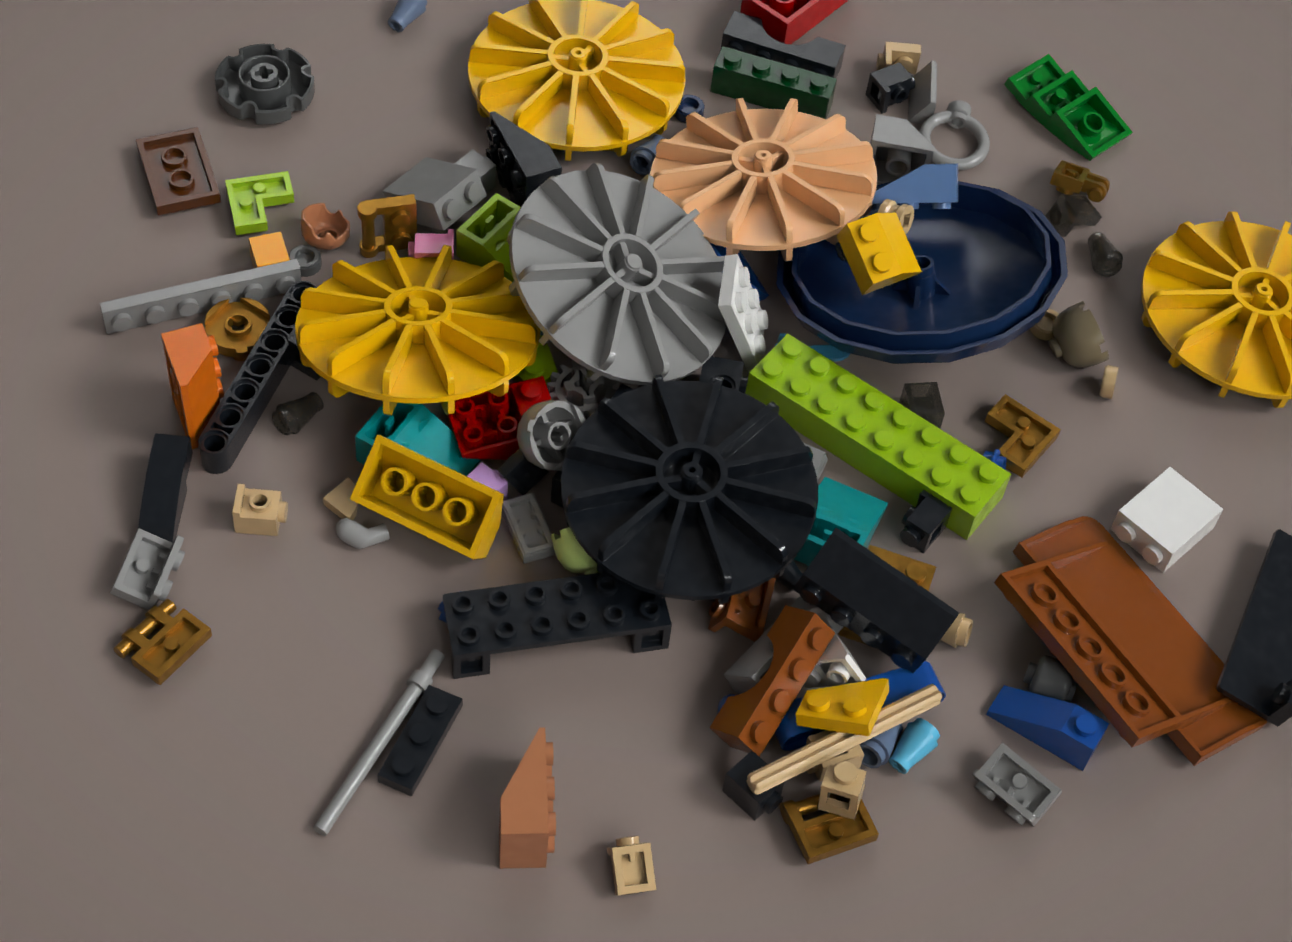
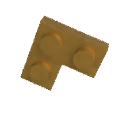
M1006 394L987 413L985 419L987 424L1009 437L999 449L1001 452L1000 456L1006 457V468L1021 478L1058 438L1061 429Z

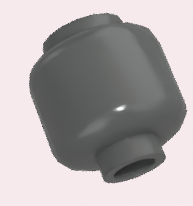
M1048 655L1042 656L1037 664L1030 662L1023 679L1024 683L1029 684L1028 692L1070 703L1078 685L1061 662Z

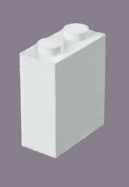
M1169 467L1118 511L1110 530L1122 542L1127 543L1141 554L1149 564L1154 565L1164 573L1215 527L1223 508L1173 468Z

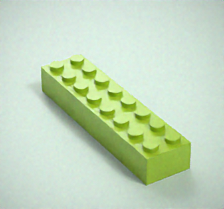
M788 333L749 372L745 394L765 405L775 402L779 406L778 414L793 429L914 507H916L919 495L923 490L952 507L946 527L965 540H968L1003 498L1011 476L1010 472Z

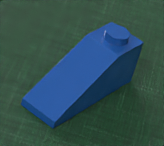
M1005 685L986 713L987 716L1082 771L1110 724L1077 704Z

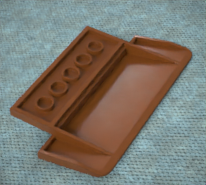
M1087 516L1078 517L1023 540L1015 547L1013 553L1024 566L1001 573L994 583L1131 748L1167 734L1193 766L1257 732L1267 723V720L1217 691L1216 687L1225 664L1100 522Z

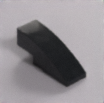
M155 433L146 472L138 529L140 528L172 543L177 535L187 494L186 480L193 455L190 437Z

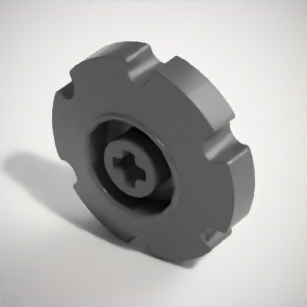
M254 44L240 48L239 55L224 58L215 73L216 91L218 92L219 103L223 109L239 120L253 118L256 124H275L291 119V112L304 111L310 105L315 93L314 76L311 74V65L308 60L291 48L275 49L274 44Z

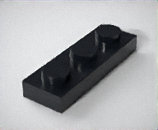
M429 685L377 775L378 782L413 796L463 706V699Z

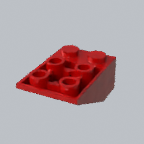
M540 376L509 384L508 393L502 397L486 391L475 396L455 400V412L448 416L462 458L507 460L509 456L514 454L519 449L516 435L518 423L522 415L533 404L552 400L544 377Z

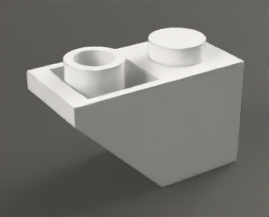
M836 632L804 684L806 688L837 686L866 680L859 665Z

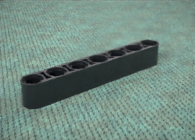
M298 281L289 287L201 433L198 443L202 467L205 471L211 474H221L232 467L291 366L288 339L295 333L296 317L301 307V295L306 288H317L313 283Z

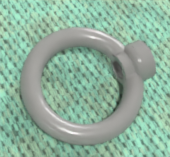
M960 100L952 101L949 103L947 111L931 115L920 127L919 132L931 144L930 136L932 130L943 123H948L956 129L967 127L977 138L978 147L976 151L966 158H951L934 148L932 162L935 164L958 163V171L967 170L979 165L989 152L990 139L983 125L971 116V106L967 102Z

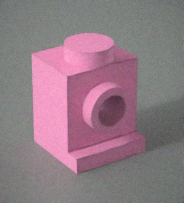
M448 229V234L415 233V242L408 241V257L438 258L443 245H449L452 247V260H454V229Z

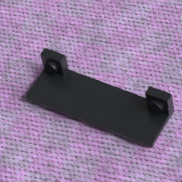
M1281 529L1273 533L1216 687L1218 692L1277 727L1292 717V536Z
M601 573L444 594L443 606L451 644L453 679L490 674V654L631 635L630 642L633 653L669 648L672 623L665 597H663L662 603L654 602V594L632 587L609 573L606 575Z

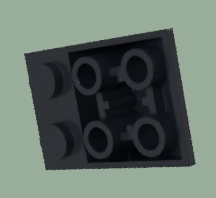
M495 111L490 112V123L486 127V134L489 140L486 157L496 164L499 183L502 188H507L510 201L521 207L531 193L548 178L561 175L562 167L549 145Z

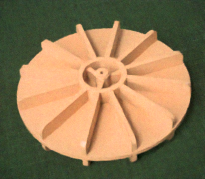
M736 98V111L709 118H704L696 112L690 113L686 117L685 129L678 132L671 139H661L658 142L656 157L650 171V176L654 177L653 188L670 198L687 214L695 208L699 211L700 214L694 222L711 244L726 247V255L738 254L740 250H780L784 261H792L793 248L807 246L822 240H827L833 245L840 244L836 235L847 223L856 221L861 216H867L870 213L877 188V168L873 159L871 144L867 141H860L855 135L846 130V119L844 116L835 114L828 119H823L811 114L798 112V100L790 98L784 110L747 109L744 99Z

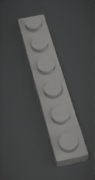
M297 259L101 302L100 308L107 334L145 325L158 324L180 317L192 316L207 312L215 304L229 299V303L240 302V298H250L258 301L286 294L292 284L301 281V270Z

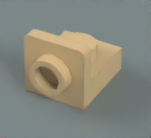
M886 42L883 54L878 53L876 71L900 62L908 72L916 74L921 56V45Z
M639 836L616 839V846L607 848L608 856H611L616 895L656 890L651 844L646 842L640 843Z

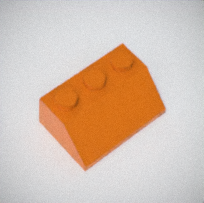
M202 323L161 333L172 399L185 435L191 439L192 449L198 448V440L201 433L220 404L219 399L224 397L223 386L220 378H218L222 377L217 357H213L219 355L217 344L213 335L207 336Z

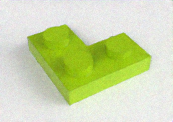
M288 171L225 180L236 235L268 231L264 207L295 203Z

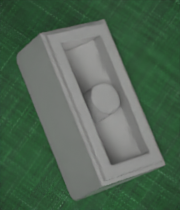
M931 61L913 76L916 85L909 92V122L923 124L928 117L934 114L937 98L936 61Z

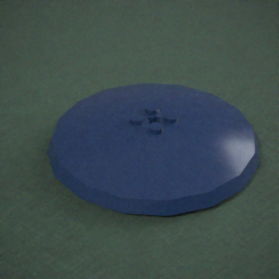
M958 181V202H951V209H932V203H919V209H914L913 223L906 237L922 271L920 274L862 295L841 245H833L827 240H822L807 246L793 248L792 261H784L779 250L776 285L801 325L842 352L892 364L948 363L1001 348L1039 323L1068 277L1065 240L1040 210L1000 189ZM891 182L877 185L876 191L890 184ZM871 210L867 216L878 213V210Z

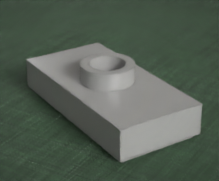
M534 493L504 500L502 514L523 564L556 555L551 537L552 534Z

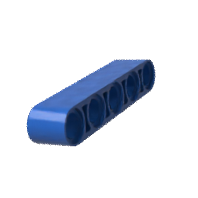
M926 661L914 673L907 669L898 668L868 677L865 680L889 679V693L882 708L929 684L936 685L941 692V702L946 697V693L931 663ZM803 697L794 700L775 731L780 747L784 751L804 747L808 736L826 731L797 726L795 714Z

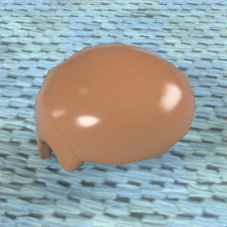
M324 203L311 204L301 212V233L309 245L318 249L332 250L341 247L350 237V222L343 216L341 210L331 213L327 210Z

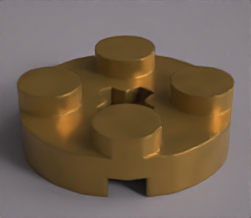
M240 298V302L229 303V299L223 300L215 304L206 314L205 331L207 336H214L220 354L233 357L237 361H245L268 324L270 314L263 304L250 298ZM242 324L245 325V329L240 331H235L231 327L233 325L237 327L241 326Z

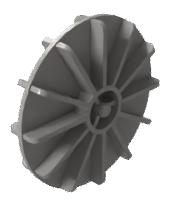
M593 163L587 170L563 173L556 177L551 176L534 190L523 203L507 237V242L510 245V265L514 279L509 286L512 296H520L526 310L544 333L539 342L544 346L551 341L572 360L589 369L588 379L596 381L600 376H604L612 380L637 385L652 384L653 376L660 374L664 382L682 379L699 369L714 354L725 333L726 323L718 307L725 256L716 255L710 242L703 236L704 233L694 222L700 214L696 208L687 214L670 198L653 188L654 177L648 174L639 181L619 173L605 171L601 163Z

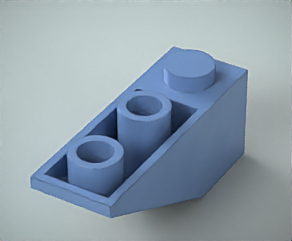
M958 163L924 164L877 190L872 201L871 210H879L880 205L886 199L894 200L900 206L902 204L911 205L914 209H919V203H932V209H951V202H958Z

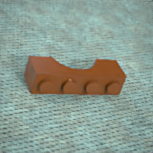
M785 605L767 634L774 649L773 659L768 671L748 691L739 695L729 696L709 728L730 747L746 753L753 751L760 757L832 640L835 632L816 613Z

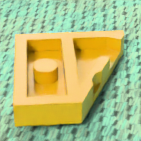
M880 678L807 690L795 714L796 724L802 727L870 736L889 693V679Z

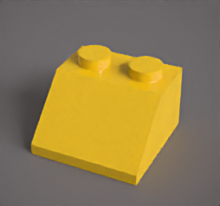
M875 213L847 223L836 235L862 295L922 272L896 213Z

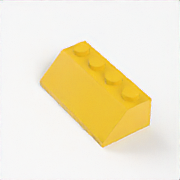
M377 434L350 500L474 560L487 557L500 527L504 494Z

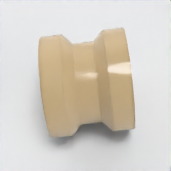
M886 199L878 210V213H896L905 234L908 233L914 219L913 206L908 204L900 206L897 205L896 201Z

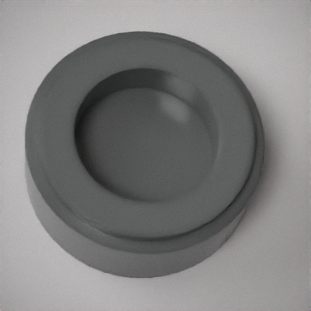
M300 245L293 248L289 253L290 260L297 259L301 270V277L315 275L321 269V253L317 248L311 245Z

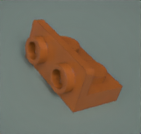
M772 578L758 587L729 596V602L720 605L718 600L715 599L709 609L711 619L708 629L715 633L726 626L754 642L758 640L764 632L776 579Z

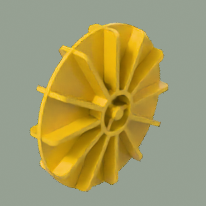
M529 0V4L517 7L505 14L494 11L488 16V26L479 34L471 46L468 59V80L472 94L477 102V111L484 118L490 117V112L495 111L549 145L550 148L565 150V161H571L572 151L586 152L614 149L618 157L624 156L627 152V145L640 141L653 133L663 134L667 129L668 121L675 114L681 103L686 81L685 67L681 55L674 45L675 35L671 29H660L648 19L639 15V4L631 1L623 8L597 0Z
M1229 211L1224 221H1212L1197 225L1186 221L1179 225L1176 233L1165 239L1155 249L1146 264L1141 283V298L1144 308L1141 317L1143 325L1152 327L1162 344L1172 353L1168 363L1173 368L1184 364L1203 378L1221 386L1218 393L1219 397L1225 398L1228 390H1232L1249 396L1271 399L1275 408H1283L1288 399H1292V235L1288 234L1291 225L1288 221H1285L1281 230L1256 223L1242 222L1236 211Z
M387 245L385 246V260L374 261L356 267L343 260H339L333 263V277L323 282L317 288L309 287L303 291L301 307L295 322L296 342L301 362L304 366L311 367L318 375L328 381V392L336 398L352 392L364 397L382 400L383 414L392 415L397 403L424 404L440 402L445 414L449 415L455 412V400L475 396L486 391L502 397L508 393L509 380L525 367L534 364L541 331L526 310L520 296L511 295L509 286L512 282L504 277V265L501 262L493 260L480 267L467 262L452 260V247L449 245H443L438 258H399L394 246Z

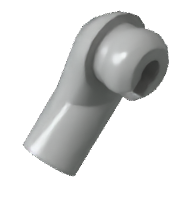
M343 518L336 524L338 537L356 549H364L390 539L385 523L367 529L354 520Z

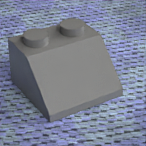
M876 114L870 144L873 148V159L877 168V185L895 181L924 164H931L935 147L907 119Z

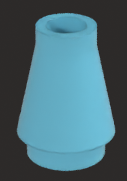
M916 718L914 722H909L894 753L889 758L890 765L898 772L906 774L911 767L938 746L937 740L940 738L938 730L922 718Z

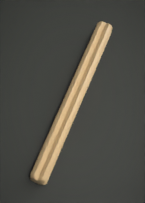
M929 684L883 707L870 736L834 731L749 773L746 780L747 784L754 794L759 795L939 705L942 694L936 685Z

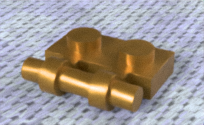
M1061 160L1053 172L1050 181L1051 185L1056 186L1055 189L1068 195H1073L1074 192L1079 194L1082 191L1087 193L1088 198L1092 202H1101L1110 188L1107 178L1091 173V169Z
M165 599L158 607L152 606L145 613L146 618L135 628L130 627L121 635L122 640L113 648L115 653L123 659L132 650L137 651L131 657L132 665L158 685H161L212 636L211 628L184 608L174 618L170 615L177 608L169 599ZM156 628L161 629L150 640L146 638Z

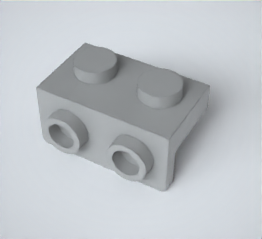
M139 528L132 540L110 594L147 610L154 606L158 599L165 601L173 584V581L168 580V576L171 570L175 572L178 570L185 555V552L180 550L184 537L177 535L172 543Z
M1003 742L981 769H976L972 773L978 781L975 788L991 801L996 796L1008 805L1004 811L1021 826L1027 821L1034 827L1062 793L1059 787Z

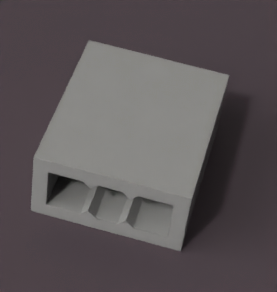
M425 157L383 190L385 198L414 194L417 203V224L443 231L487 196L477 169Z

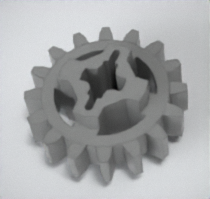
M572 360L571 368L562 364L560 365L559 373L552 372L551 382L547 383V388L552 400L565 401L570 405H575L587 420L598 409L599 401L605 397L609 399L613 397L619 388V381L600 376L596 381L587 378L589 369L579 366L577 362Z

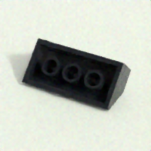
M838 528L834 529L792 589L800 594L806 603L817 606L830 615L835 623L847 627L860 636L865 644L879 649L889 656L898 667L907 669L912 673L928 658L959 614L958 611Z

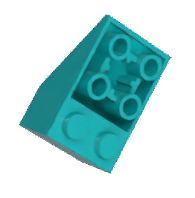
M397 403L392 415L383 414L382 404L355 436L356 461L363 465L367 460L377 434L465 476L471 473L481 461V459L462 458L454 432L423 404Z
M824 477L818 486V506L811 533L794 560L809 565L835 528H838L867 548L888 506V502Z

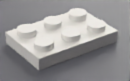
M738 254L725 255L718 307L746 369L750 370L760 362L761 355L765 354L766 346L763 335L764 329H768V315L766 310H762L760 307L758 291L756 288H752L749 270L747 267H743Z

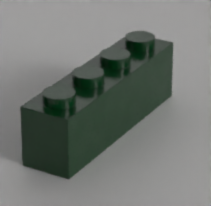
M722 46L713 67L710 92L734 99L743 98L745 102L768 109L784 110L790 98L798 100V112L827 119L833 102L837 78Z

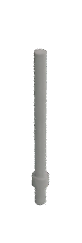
M433 649L421 668L413 671L406 682L408 687L313 828L317 833L323 836L328 834L418 697L424 695L428 686L433 683L432 676L445 658L442 652Z

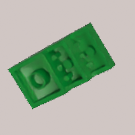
M1050 54L1009 77L1004 83L1020 104L1040 124L1089 161L1133 133L1097 87L1088 90L1073 70L1065 74Z

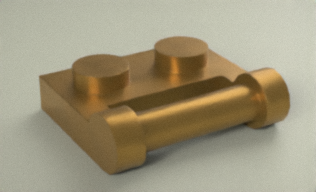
M414 194L365 200L358 204V217L361 219L362 240L359 243V249L363 257L373 258L379 252L385 251V246L393 245L395 250H403L408 248V241L415 242V233H417V203ZM377 215H382L383 235L375 236L374 219Z
M833 793L830 794V798L850 803V798ZM820 794L796 802L790 799L780 803L783 820L789 825L807 865L877 841L879 833L862 799L855 820L827 813L804 821L803 815L819 810Z

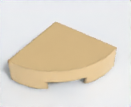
M347 477L323 498L324 506L341 519L349 518L354 520L357 515L359 504L350 500L355 488L353 481Z

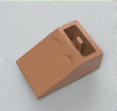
M539 727L500 798V869L546 868L547 853H554L556 812H553V800H555V780L552 777L553 742H546L545 727Z

